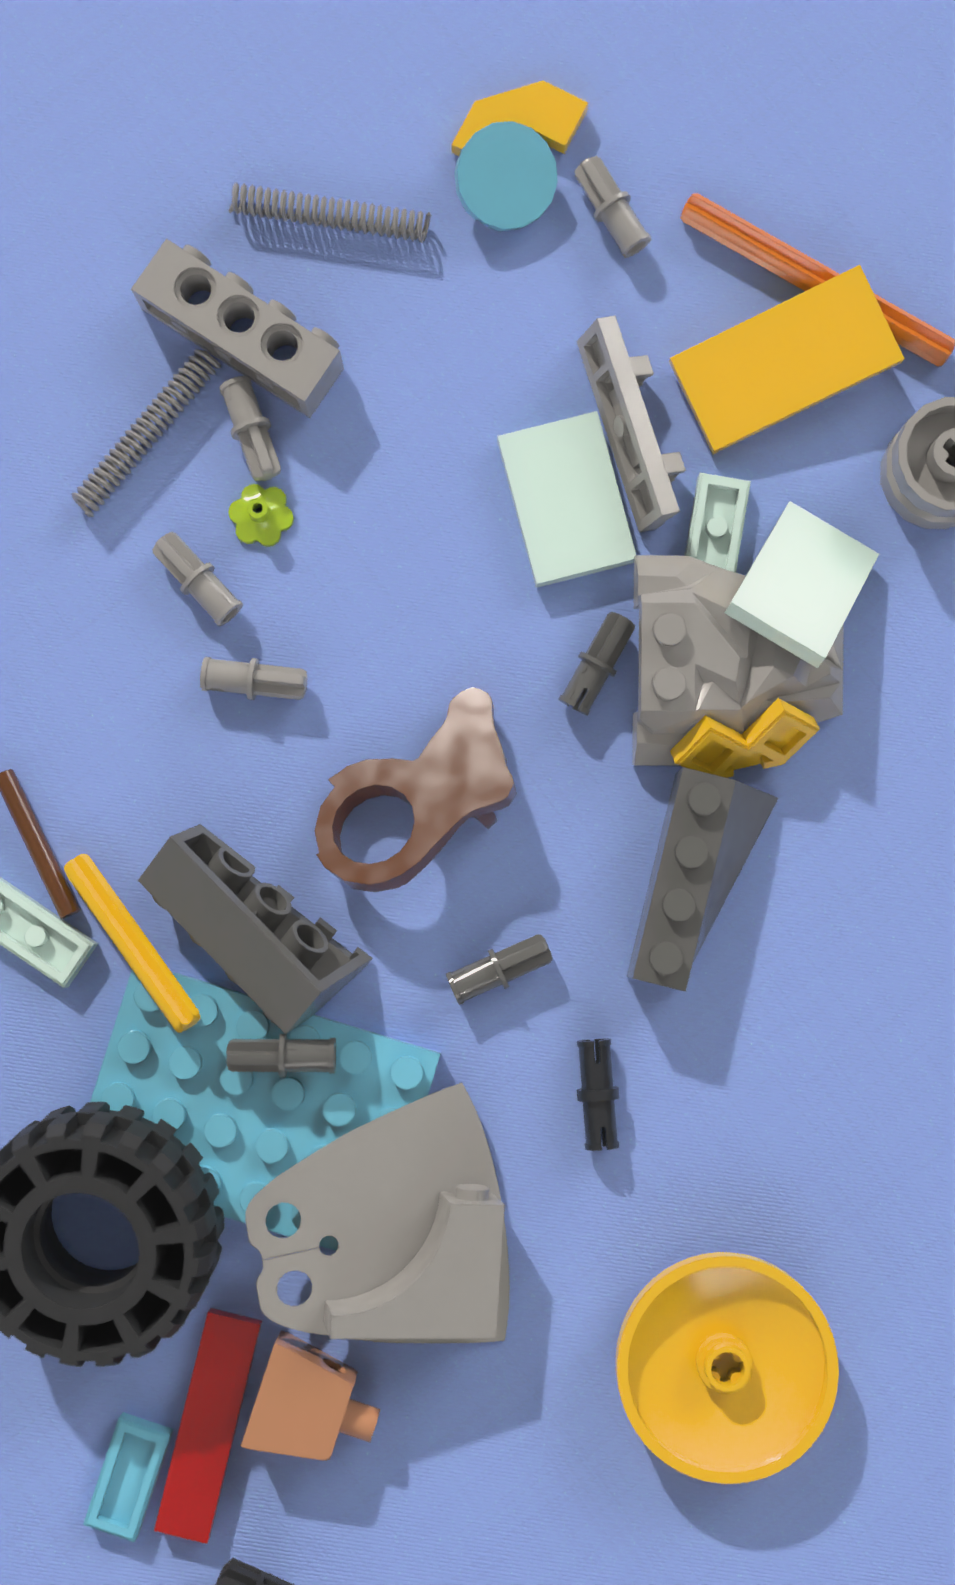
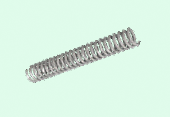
M237 182L233 184L232 204L228 210L230 213L234 210L236 214L243 212L245 216L250 213L255 217L258 214L260 218L266 215L268 219L274 216L276 220H279L282 217L285 222L290 219L292 223L298 220L300 224L306 221L308 225H311L314 222L316 227L322 223L324 228L328 227L329 224L332 229L338 226L340 230L346 227L348 231H351L354 228L356 233L362 229L364 234L370 230L371 234L375 235L378 231L380 236L386 233L388 238L394 234L396 239L402 235L404 240L410 236V239L415 241L418 237L420 243L426 238L431 214L428 212L422 231L423 213L422 211L418 212L414 230L415 212L411 210L406 229L407 210L404 208L398 228L399 209L396 207L390 227L391 208L388 206L386 207L382 226L383 207L380 204L377 209L374 225L375 205L372 203L369 208L366 224L367 204L364 202L361 206V215L358 223L359 203L355 201L350 222L351 202L348 199L345 203V213L342 221L343 201L340 198L337 202V212L334 220L335 199L332 197L329 200V211L326 219L327 198L325 196L321 199L318 218L319 197L317 194L313 197L312 214L310 217L311 196L309 193L305 196L304 213L302 216L303 194L301 192L297 195L296 212L294 215L295 193L293 191L289 193L288 211L286 214L287 192L285 190L281 192L280 210L278 213L279 191L277 188L273 191L272 209L270 212L271 190L269 187L265 189L264 208L262 211L263 188L261 186L257 188L256 207L254 210L255 187L253 185L249 187L248 206L246 209L247 186L245 183L241 186L240 205L238 208L239 185Z
M194 350L195 356H189V362H184V368L178 369L179 374H174L173 380L168 381V387L162 388L163 393H157L158 399H152V405L146 406L147 412H141L142 418H136L137 424H131V430L125 431L126 437H120L121 443H115V449H109L110 455H104L105 462L99 461L100 468H93L94 474H88L89 481L83 480L84 487L79 486L77 487L78 493H72V498L85 511L87 516L94 517L93 512L87 506L95 511H99V507L93 500L100 505L104 504V500L96 492L104 498L110 497L103 487L110 492H115V488L106 479L116 486H120V481L112 473L122 480L126 479L125 475L116 466L126 473H131V469L121 459L130 466L136 467V463L126 453L137 461H142L141 456L130 445L143 455H147V451L136 440L148 449L152 448V444L140 432L151 441L157 442V438L145 426L158 436H163V433L150 419L164 430H168V426L156 414L165 419L169 424H173V419L159 406L168 411L173 417L178 418V413L166 401L175 406L179 411H184V408L170 394L178 398L184 405H189V401L176 388L181 390L190 399H194V395L180 381L189 386L195 393H200V390L186 375L201 387H205V383L191 369L195 370L206 381H210V376L195 362L202 365L211 375L215 374V370L201 356L206 358L214 367L221 368L220 363L210 356L206 350Z

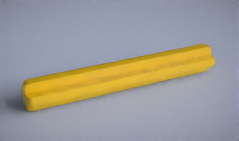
M80 854L68 861L64 866L66 876L173 1029L178 1033H182L194 1026L201 1019L199 1010L90 856Z

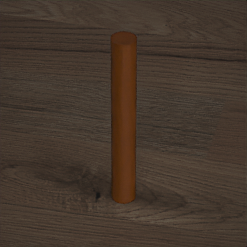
M9 769L1 772L0 793L60 919L76 914L80 911V908L14 770Z

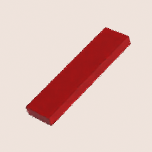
M210 1308L207 1312L154 1531L205 1544L208 1543L263 1320Z

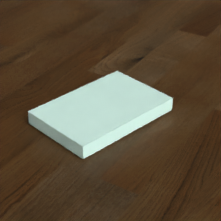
M598 411L497 436L499 451L536 588L634 563L636 551Z
M790 501L724 613L818 668L832 647L879 553Z

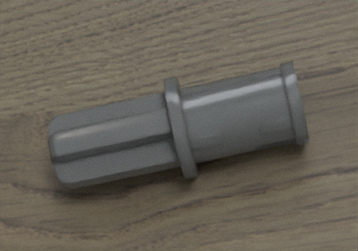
M614 612L607 614L587 652H580L578 655L582 661L563 695H560L559 701L567 706L571 705L572 709L588 716L590 708L608 676H615L617 671L613 667L635 629V625L628 618Z
M537 934L494 953L493 949L488 950L490 956L452 973L448 972L446 977L460 1005L464 1001L500 985H503L504 989L509 988V981L551 963L553 959L545 938Z
M280 1034L279 1039H232L227 1045V1067L232 1072H279V1077H286L287 1072L335 1073L336 1038L288 1039L287 1034Z

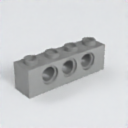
M166 239L131 288L141 309L242 375L250 377L253 382L310 418L344 369L337 341L319 328L314 327L312 331H309L295 322L296 316L278 301L270 300L267 304L253 295L254 290L238 275L228 272L224 276L210 267L211 262L196 248L186 244L182 249ZM198 291L211 293L209 298L202 304L193 305L188 303L189 298ZM249 318L254 321L251 328L245 332L237 333L230 330L232 324L238 319ZM290 345L297 348L295 355L288 360L280 361L272 357L275 350L281 346Z

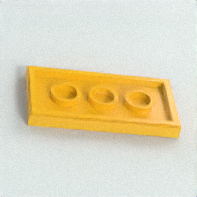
M858 265L671 357L669 363L712 454H715L902 363L905 358L861 265Z

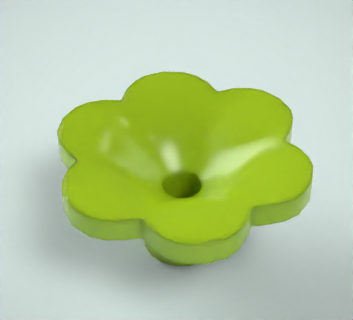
M250 484L242 490L241 499L234 501L228 509L229 517L236 524V536L241 542L252 544L258 541L265 547H271L280 541L281 532L292 527L294 515L286 506L287 498L282 489L278 487L264 489L258 484ZM262 508L260 513H255L256 509Z

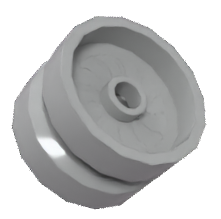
M944 397L923 405L889 442L880 462V484L888 504L904 520L924 529H948L955 526V397Z

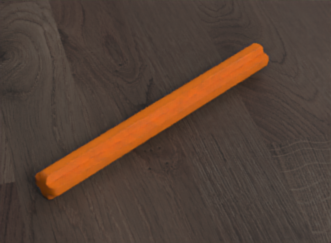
M693 193L683 207L680 217L682 222L804 291L839 275L838 272L698 193ZM874 293L898 345L935 366H942L948 360L955 348L954 338Z

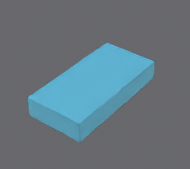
M122 1412L118 1418L83 1525L132 1542L136 1541L174 1429Z

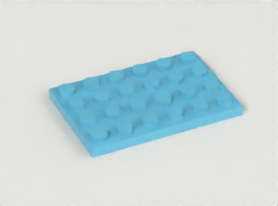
M132 970L90 1102H107L110 1105V1110L120 1111L124 1105L144 1110L143 1118L156 1124L162 1119L177 1130L173 1135L185 1146L188 1143H192L203 1157L199 1163L204 1174H213L219 1193L213 1202L214 1206H219L223 1210L224 1217L246 1223L245 1213L250 1201L263 1187L281 1173L357 1127L428 1096L441 1053L313 1015L288 1032L287 1038H336L335 1073L287 1072L286 1077H279V1072H232L228 1070L226 1062L227 1045L230 1040L279 1039L280 1034L285 1033L265 1017L262 1009L247 994L172 972L199 1010L201 1018L188 1030L178 1033L173 1029ZM289 1203L274 1205L266 1216L267 1229L286 1236H292L301 1224L299 1210ZM326 1236L322 1238L319 1246L337 1251L338 1241L333 1236Z

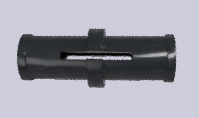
M609 1038L594 1039V1041L589 1039L577 1041L582 1088L577 1089V1101L583 1102L585 1150L599 1151L602 1150V1146L606 1147L607 1150L619 1148L614 1100L619 1099V1087L613 1086L611 1039Z

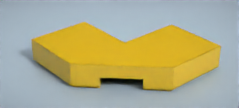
M544 80L477 100L473 103L451 144L452 153L460 156L461 150L472 135L491 123L513 121L532 128L547 142L550 148L565 154L587 113L588 102Z
M777 698L742 734L705 715L670 750L674 762L682 767L729 778L734 776V770L758 764H761L763 769L785 764L820 728L813 716Z

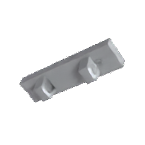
M616 316L597 318L576 342L638 531L641 533L655 530L663 525L666 520L680 512L671 482L675 480L677 475L684 473L686 469L680 452L661 454L639 389L643 382L654 374L648 356L629 357Z

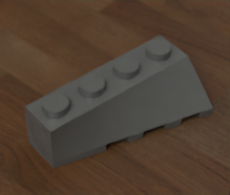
M685 767L675 774L627 977L686 992L692 964L769 818L778 797L737 780Z
M201 824L170 836L138 881L152 895L154 901L160 907L167 910L188 932L191 940L202 947L225 971L227 977L233 983L239 985L262 1009L265 1017L276 1024L285 1034L312 1017L373 959L359 947L351 953L335 941L332 937L337 930L322 918H319L314 924L291 906L294 896L280 885L276 887L272 884L258 881L252 876L255 873V866Z

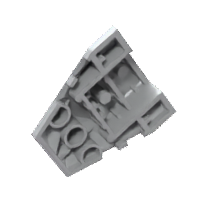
M635 555L634 609H639L638 712L633 713L632 765L680 766L674 762L670 750L705 715L741 734L777 698L813 716L817 723L843 715V625L826 658L816 668L724 613L744 580L745 575L731 572L690 556Z

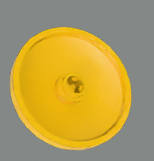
M734 1252L705 1253L679 1261L663 1270L634 1299L621 1325L616 1346L615 1371L617 1386L623 1407L635 1432L653 1454L664 1463L685 1475L706 1482L719 1484L747 1483L764 1479L790 1466L820 1436L828 1422L837 1395L839 1380L837 1348L832 1331L822 1310L812 1296L784 1270L772 1263L747 1254Z

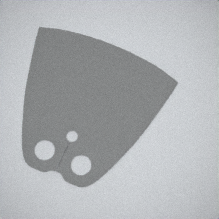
M463 1083L450 1086L418 1099L342 1135L281 1173L253 1197L246 1209L245 1220L249 1242L259 1250L262 1256L263 1268L257 1278L256 1287L260 1308L268 1319L294 1330L329 1336L324 1324L325 1300L344 1299L369 1292L386 1283L402 1271L416 1256L430 1233L438 1209L440 1192H456V1186L459 1184H479L489 1187V1193H493L501 1200L487 1139L477 1111ZM279 1203L294 1205L299 1210L301 1216V1224L298 1230L287 1238L273 1236L266 1227L268 1211ZM505 1221L503 1226L496 1339L355 1340L385 1343H483L505 1341L510 1290ZM326 1236H333L338 1241V1249L332 1255H324L319 1249L320 1241ZM290 1271L305 1273L312 1283L310 1297L298 1306L284 1304L277 1294V1284L280 1278Z

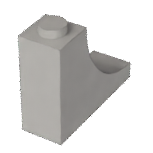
M459 1184L456 1186V1192H440L438 1209L430 1233L416 1256L402 1271L386 1283L369 1292L344 1299L325 1300L324 1324L330 1339H496L505 1204L493 1193H489V1187L479 1184Z

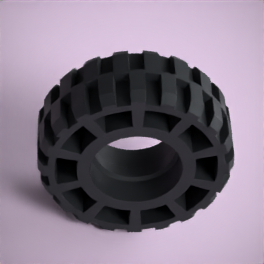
M87 1102L78 1112L71 1106H65L51 1111L42 1121L34 1120L0 1150V1332L8 1339L14 1336L27 1345L25 1350L41 1358H44L46 1354L60 1358L59 1363L82 1367L85 1361H95L96 1366L103 1367L120 1364L127 1353L134 1358L148 1354L156 1349L161 1338H171L184 1325L191 1310L195 1309L218 1264L222 1250L218 1239L224 1230V1212L219 1206H214L213 1204L219 1189L213 1174H204L199 1165L203 1159L202 1155L192 1143H188L185 1146L173 1135L177 1129L166 1121L160 1119L156 1124L143 1118L144 1110L124 1105L120 1111L110 1110V1105L107 1102ZM83 1193L102 1198L117 1207L126 1216L135 1231L139 1246L138 1263L124 1269L102 1270L87 1266L75 1259L62 1246L55 1233L52 1222L54 1198L64 1194Z

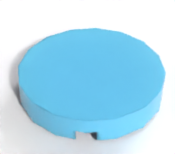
M513 121L491 123L475 132L461 150L454 171L456 193L465 211L473 219L497 231L519 230L539 219L551 204L558 182L556 160L547 142L532 128Z

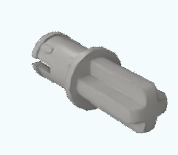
M594 156L582 161L575 169V177L596 210L594 212L595 220L605 224L624 258L633 256L649 244L651 237L644 230L630 207L631 197L627 191L621 192L601 158Z
M239 376L225 381L220 385L219 390L224 397L234 426L230 431L232 438L239 440L252 478L255 481L270 480L280 474L281 466L268 433L271 427L269 418L262 416L250 377Z
M169 532L156 542L152 550L153 554L182 584L180 591L184 595L191 594L215 620L214 622L218 626L226 624L241 610L243 603L237 600L213 574L214 566L211 563L204 564L176 533Z
M205 657L201 666L200 687L202 691L213 690L247 694L248 700H254L256 695L300 700L304 698L307 690L308 678L307 672L304 669L259 664L258 658H252L250 663Z

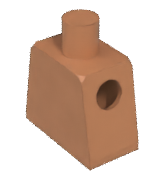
M281 1330L274 1343L240 1447L316 1460H330L339 1432L367 1442L371 1441L380 1409L350 1399L358 1373L354 1368L296 1336Z

